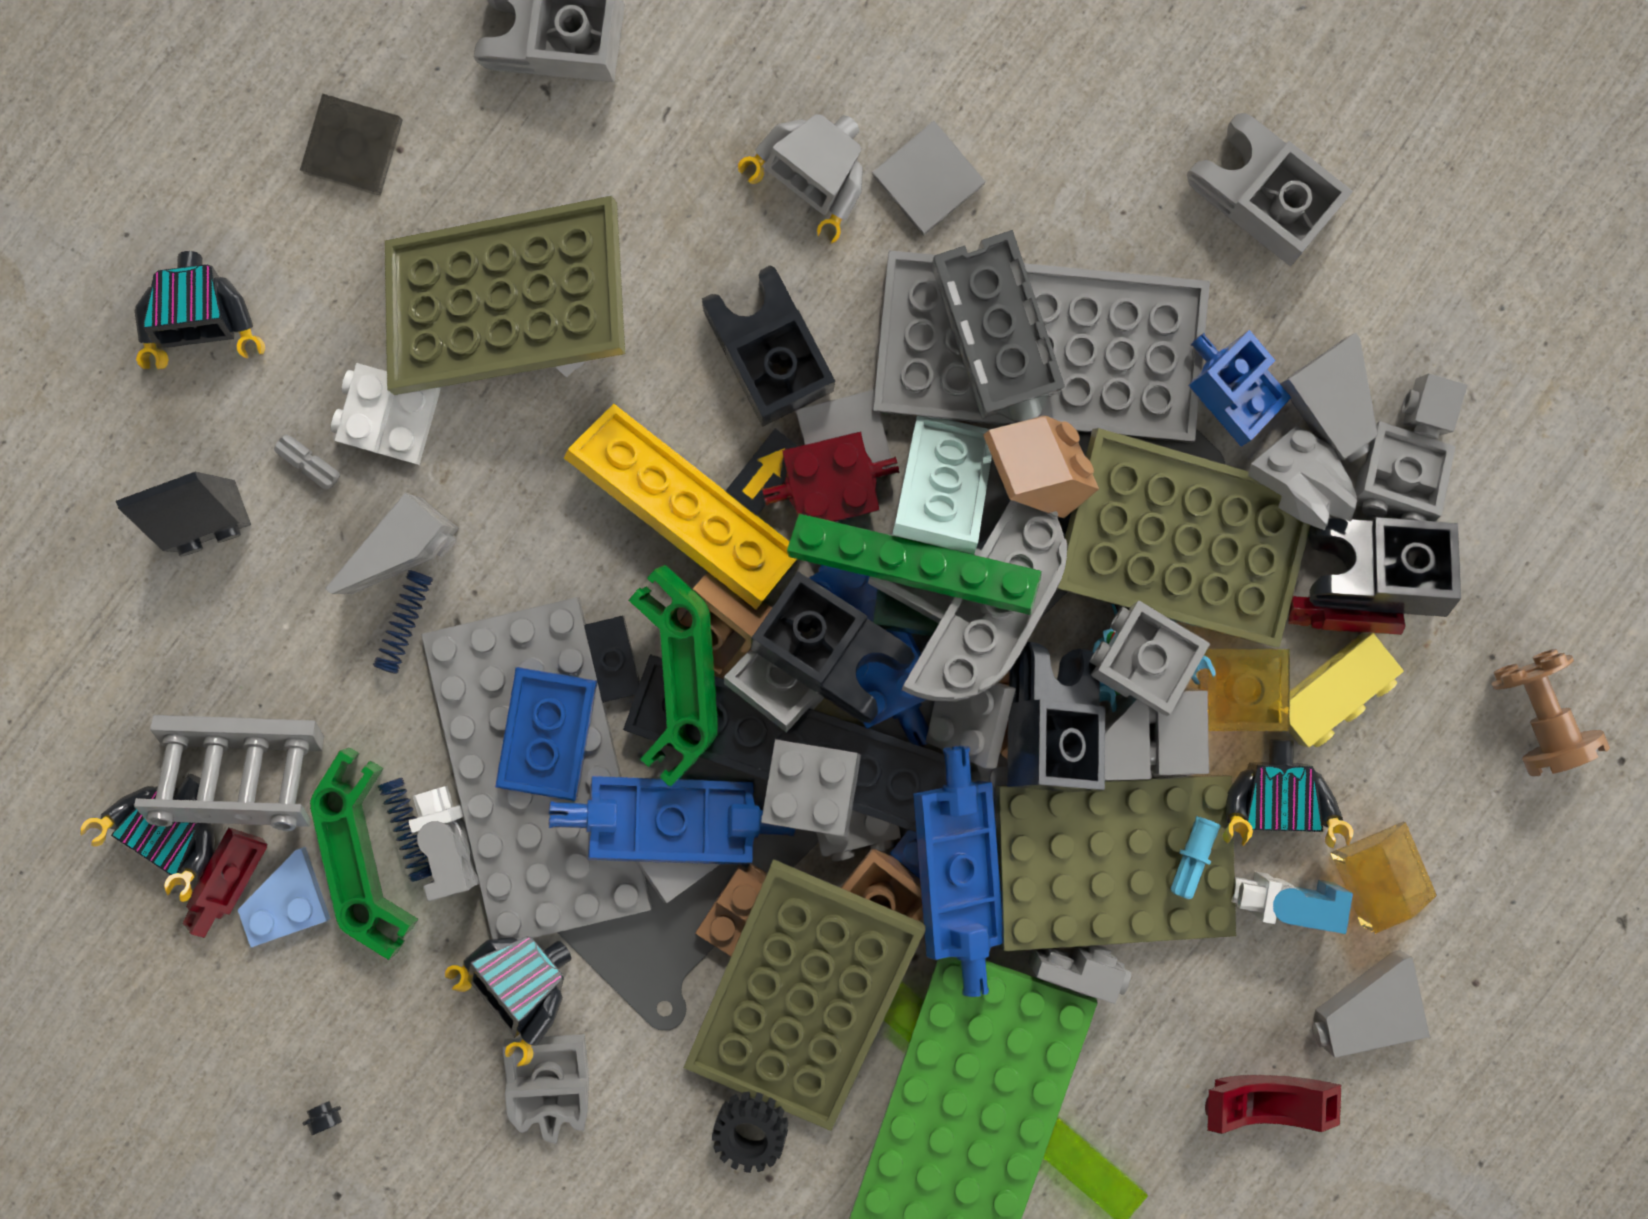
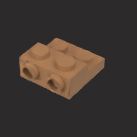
M752 864L748 868L738 865L695 934L732 956L767 873Z

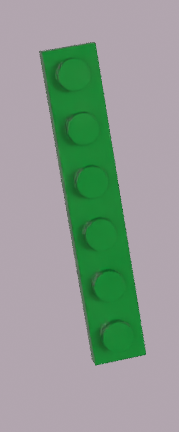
M803 514L798 515L787 548L788 556L791 558L1027 615L1032 613L1042 578V571Z

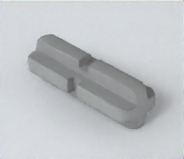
M285 434L274 447V451L295 468H302V473L323 489H331L340 477L338 471L318 456H312V451L292 436Z

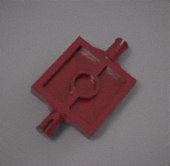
M860 431L782 450L787 469L786 484L763 488L762 490L764 496L780 493L764 498L766 506L790 499V502L797 511V515L803 514L836 522L880 511L875 492L876 478L899 474L900 471L898 466L882 469L883 467L896 465L898 463L896 456L872 463L871 458L865 451Z

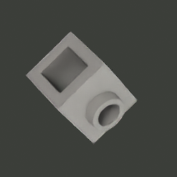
M1432 374L1416 378L1413 390H1408L1402 404V412L1406 413L1403 425L1414 427V433L1432 439H1438L1439 435L1454 432L1468 385Z

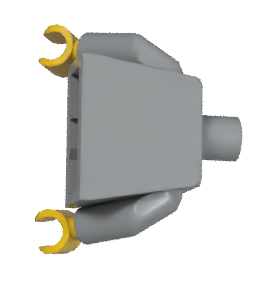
M815 114L807 121L799 119L777 124L755 149L757 154L754 157L748 156L740 160L738 171L742 174L749 165L754 164L757 169L755 174L748 180L750 184L759 183L764 177L765 169L824 216L830 211L832 213L830 218L821 221L818 225L817 235L819 237L824 225H834L837 233L830 243L833 244L840 238L841 228L839 225L842 219L847 220L862 191L863 167L857 161L862 148L860 144L853 140L859 133V127L851 117L846 115L841 116L833 124L819 114Z

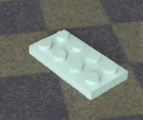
M916 417L892 535L970 554L975 553L992 457L983 435L990 429L948 419Z

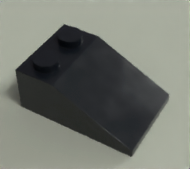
M196 471L116 500L118 509L162 551L178 552L180 557L203 550L202 543L216 538L217 543L237 538L241 535L239 529L251 525L235 480Z

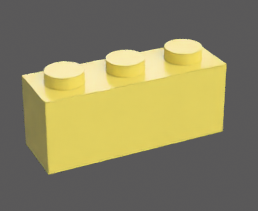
M1361 633L1269 708L1299 745L1319 747L1335 734L1332 729L1343 720L1350 722L1362 714L1366 709L1364 703L1375 694L1377 697L1383 696L1397 685L1395 678L1403 673L1404 670L1374 633Z

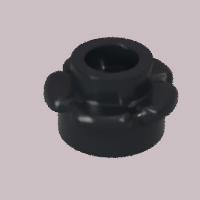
M330 1101L308 1110L309 1119L303 1121L302 1124L303 1126H308L311 1136L342 1122L338 1112L341 1110V1107L336 1106L332 1108Z

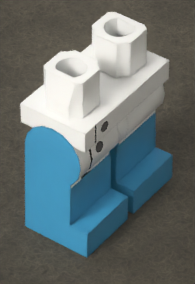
M1255 871L1254 880L1235 877V890L1231 902L1237 903V907L1250 911L1262 922L1275 924L1277 917L1280 921L1291 925L1346 934L1353 893L1338 884L1318 880L1317 890L1294 887L1283 879L1273 878L1269 874Z

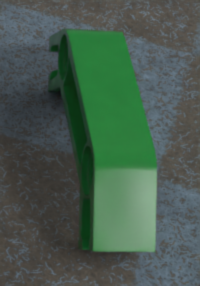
M664 565L655 569L647 579L651 583L657 582L672 598V603L665 607L650 595L652 590L647 586L637 589L628 601L660 629L667 729L640 760L648 767L657 760L662 762L666 755L661 750L668 743H671L684 756L679 765H676L670 772L664 770L660 775V778L671 787L713 743L717 736L718 721L711 621L708 605L671 569ZM679 607L685 608L691 613L693 619L691 627L682 625L678 620L677 612ZM686 724H693L700 730V741L689 738L685 730Z
M349 747L338 752L311 797L310 809L339 928L350 937L390 960L399 952L405 940L402 938L414 928L419 919L383 897L362 803L384 768L373 761H369L361 771L364 775L354 788L344 783L342 776L348 765L352 764L353 760L359 755L357 751ZM331 792L338 793L342 797L343 808L340 812L333 811L329 807L328 797ZM355 904H362L368 909V922H361L355 917L353 913ZM381 919L400 928L397 933L400 937L395 942L377 930L376 924Z

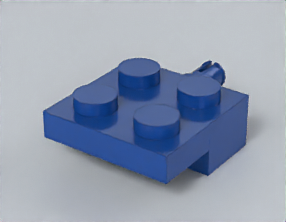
M1250 330L1220 351L1216 349L1204 333L1190 344L1206 363L1203 366L1202 372L1188 386L1241 447L1250 442L1292 398L1268 371V368L1276 360Z

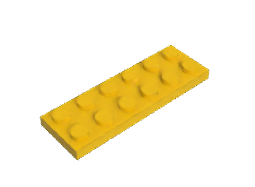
M614 403L568 448L564 456L566 461L755 609L760 606L797 561V559L788 556L789 540Z

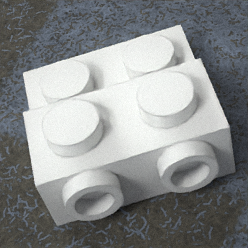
M356 363L355 370H348L343 379L342 393L348 394L344 409H337L332 418L331 431L337 433L335 441L420 465L441 388L394 395L387 390V371Z

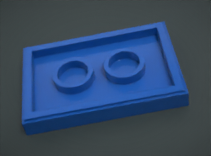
M516 667L495 788L571 801L577 800L597 680Z

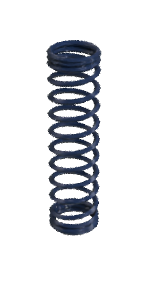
M408 570L405 577L425 589L409 585L402 586L422 598L399 594V596L418 607L401 603L395 604L415 616L392 612L394 616L412 625L389 621V624L408 634L390 630L385 631L387 634L405 643L382 639V642L401 652L382 648L378 649L399 662L376 657L373 663L374 667L393 674L399 672L398 669L400 667L397 664L402 663V660L395 655L406 654L399 646L409 645L408 641L402 637L413 636L404 627H416L415 623L407 618H419V615L411 609H423L422 605L414 600H426L425 596L417 591H429L426 585H432L431 582H433V578L413 570Z
M402 777L378 785L381 792L380 795L382 796L399 793L384 801V805L403 802L387 810V814L406 811L392 818L390 823L417 818L415 816L401 818L412 812L414 809L412 807L398 809L409 803L411 799L394 800L407 792L406 789L394 790L405 784ZM409 821L394 828L393 832L411 829L410 826L405 827L409 825ZM410 831L398 837L396 841L417 838V835L408 836L412 834ZM417 839L401 846L399 850L419 847L418 844L412 845L417 842ZM420 848L402 858L406 860L424 856L405 867L410 869L427 865L416 872L410 873L408 875L410 882L432 876L429 862L419 863L428 858L424 853L416 854L421 851Z

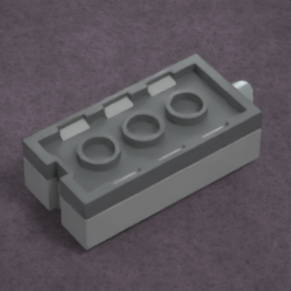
M1013 230L981 240L978 250L970 253L967 252L964 245L934 255L931 267L982 419L996 414H1000L1014 423L1037 418L1047 398L1059 394L1065 388V384Z

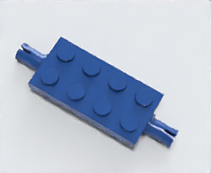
M821 565L818 568L819 572L808 578L867 615V619L911 647L915 655L911 665L900 671L878 662H869L857 670L856 678L859 685L873 696L878 707V714L870 723H864L866 728L890 717H893V719L898 718L910 743L918 746L928 744L925 741L929 727L919 709L922 706L921 702L927 699L911 695L902 690L921 653L893 597L868 584L869 576Z
M953 746L952 750L949 747L943 749L947 784L940 789L913 794L923 919L926 926V956L934 960L946 957H957L958 960H961L962 993L964 996L978 997L981 996L980 991H982L983 995L989 993L985 958L989 957V951L992 946L1002 944V904L992 782L989 781L971 782L970 747Z
M592 776L590 781V800H587V804L556 803L554 801H550L549 828H585L586 832H589L588 860L750 865L753 861L754 838H758L759 834L794 836L795 828L761 823L763 810H760L759 806L754 804L753 782L678 780L670 787L662 779Z

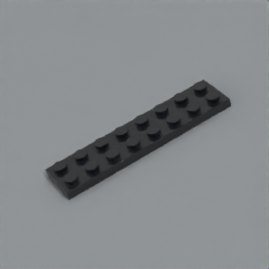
M650 654L623 730L657 741L667 729L662 658ZM714 676L718 731L713 743L700 756L702 758L768 780L775 740L858 753L861 755L852 810L916 832L913 794L940 789L947 784L944 754L810 708L785 732L726 686L724 679ZM686 724L685 730L689 738L700 741V730L693 724ZM671 743L667 744V746L674 748V746Z

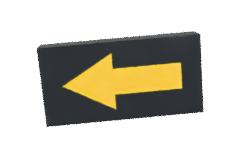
M775 428L726 489V492L758 516L766 506L764 498L775 495L764 496L762 489L782 485L786 480L787 469L782 450L798 446Z

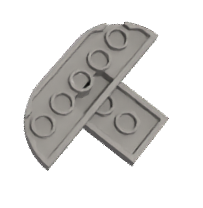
M1011 500L982 551L976 548L973 554L1042 571V578L1031 615L874 577L869 578L868 584L939 623L904 683L903 691L932 701H957L976 696L988 690L1008 673L1055 593L1065 570L1067 542L1064 539L1062 528L1057 518V511L1047 513Z

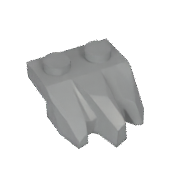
M1296 425L1251 464L1248 476L1280 494L1282 497L1278 508L1296 519L1325 530L1328 524L1329 514L1349 522L1352 521L1357 502V495L1352 482L1333 447L1312 433Z
M585 1034L543 1037L537 1046H531L534 1052L531 1062L517 1067V1064L523 1058V1050L518 1046L510 1057H506L505 1049L510 1043L519 1042L522 1038L505 1039L503 1056L507 1084L504 1092L509 1121L520 1133L527 1132L533 1123H539L543 1140L557 1144L560 1125L563 1122H569L574 1130L584 1131L589 1097V1068Z

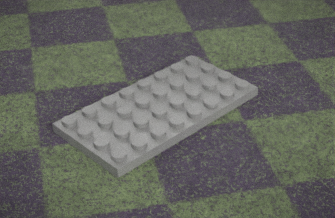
M889 250L873 412L998 425L1014 424L1013 421L1000 414L982 419L931 267L934 255ZM1024 263L1065 384V388L1059 394L1047 398L1038 417L1045 415L1060 422H1068L1077 432L1092 433V429L1101 428L1133 438L1184 443L1195 442L1199 397L1188 385L1202 372L1203 358L1190 344L1202 333L1205 334L1210 281Z
M580 597L421 634L492 939L515 938L519 940L526 936L535 938L652 909L645 875L636 862L588 860L589 832H586L585 828H549L548 826L550 801L556 803L587 804V800H590V781L592 776L622 777L598 682L577 800L571 801L495 788L516 667L597 680L584 627L586 623Z

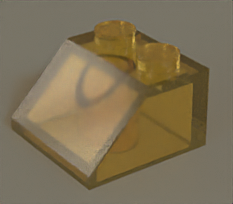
M1208 648L1204 656L1211 660L1216 675L1213 677L1207 668L1198 671V680L1200 682L1198 689L1208 691V731H1290V649Z
M1404 821L1330 852L1346 890L1353 893L1352 905L1361 926L1375 934L1412 919L1437 896L1409 828Z

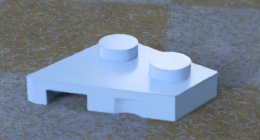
M306 846L295 850L238 909L250 947L331 919Z

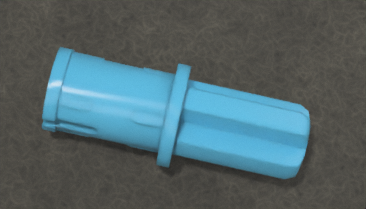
M1196 816L1185 849H1180L1179 852L1183 856L1171 886L1172 893L1186 899L1193 898L1205 864L1210 865L1211 863L1208 858L1221 825Z

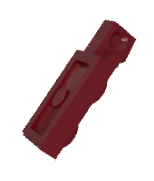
M1293 596L1287 617L1288 624L1306 627L1311 625L1312 628L1321 630L1402 635L1406 627L1404 614L1321 608L1314 606L1310 602L1309 596Z
M228 827L187 903L188 912L182 924L191 935L205 938L215 918L221 919L224 914L230 915L267 849L268 844L263 838Z

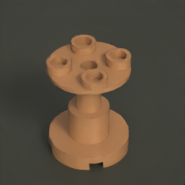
M1551 649L1533 656L1534 663L1521 668L1517 664H1511L1493 672L1496 680L1491 685L1495 690L1524 684L1537 717L1532 719L1530 724L1540 746L1529 751L1522 758L1530 776H1541L1543 772L1541 768L1549 766L1552 774L1576 768L1598 758L1597 748L1599 751L1605 752L1610 749L1602 730L1580 732L1571 708L1560 707L1548 678L1549 675L1573 663L1572 655L1558 654L1557 649Z

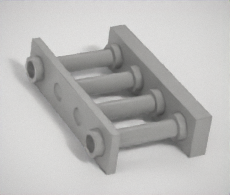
M153 715L150 730L160 744L166 748L155 799L136 798L134 807L148 823L164 827L171 826L173 822L270 825L272 828L283 831L294 830L296 826L310 827L311 818L302 804L295 803L303 756L309 751H322L324 735L316 721ZM188 747H204L206 753L197 800H173L182 751ZM228 748L245 749L247 752L238 801H214L223 752L227 751ZM268 749L286 751L287 756L279 802L255 803L263 753L268 752Z

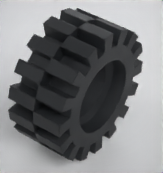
M750 1091L742 1093L741 1100L735 1094L730 1097L729 1103L725 1101L717 1115L712 1132V1141H715L713 1145L715 1153L722 1151L720 1159L725 1163L730 1158L732 1160L731 1168L737 1170L739 1164L744 1165V1172L751 1173L753 1166H756L757 1172L764 1171L766 1164L772 1167L776 1163V1159H780L788 1133V1118H783L784 1109L781 1106L774 1109L776 1100L771 1097L767 1102L762 1101L764 1094L759 1092L756 1093L755 1099L750 1098ZM743 1123L753 1124L765 1133V1137L761 1140H749L738 1134L735 1127Z

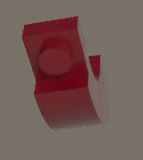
M1238 1075L1215 1079V1088L1209 1089V1095L1205 1102V1113L1208 1116L1207 1131L1224 1134L1251 1124H1280L1322 1133L1340 1125L1342 1085L1309 1078L1277 1075Z

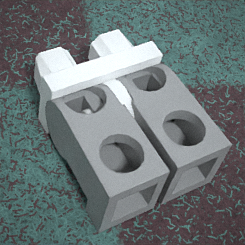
M448 786L414 795L413 800L418 818L409 820V825L412 833L419 831L417 844L420 850L428 857L434 879L424 885L427 901L467 891L479 884L466 824L461 819V817H464L461 805L453 807Z

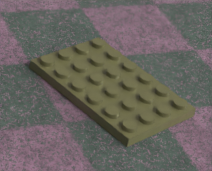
M612 195L385 240L387 390L394 395L626 354L618 206Z
M1101 428L1092 429L1086 457L1094 468L1092 474L1099 490L1071 512L1065 535L1067 542L1066 566L1057 589L1130 608L1139 600L1171 620L1270 647L1280 648L1311 525L1296 519L1278 508L1282 496L1248 476V471Z
M1205 775L1138 780H1105V790L1064 792L995 785L997 853L1002 904V944H1000V949L1003 951L1236 936V905L1231 902L1235 890L1234 834L1229 843L1225 842L1222 837L1223 832L1229 825L1226 820V801L1228 797L1227 792L1232 786V776ZM1198 816L1221 825L1208 858L1211 863L1210 865L1205 864L1193 898L1186 899L1172 893L1171 886L1183 856L1179 853L1180 849H1185L1195 818Z
M773 859L683 1068L738 1092L750 1091V1097L755 1098L757 1092L764 1094L762 1101L767 1102L771 1097L776 1100L774 1107L778 1108L781 1106L785 1112L831 1131L922 939L926 926L922 922Z

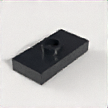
M622 615L585 624L584 627L602 703L635 695L640 679L625 616Z

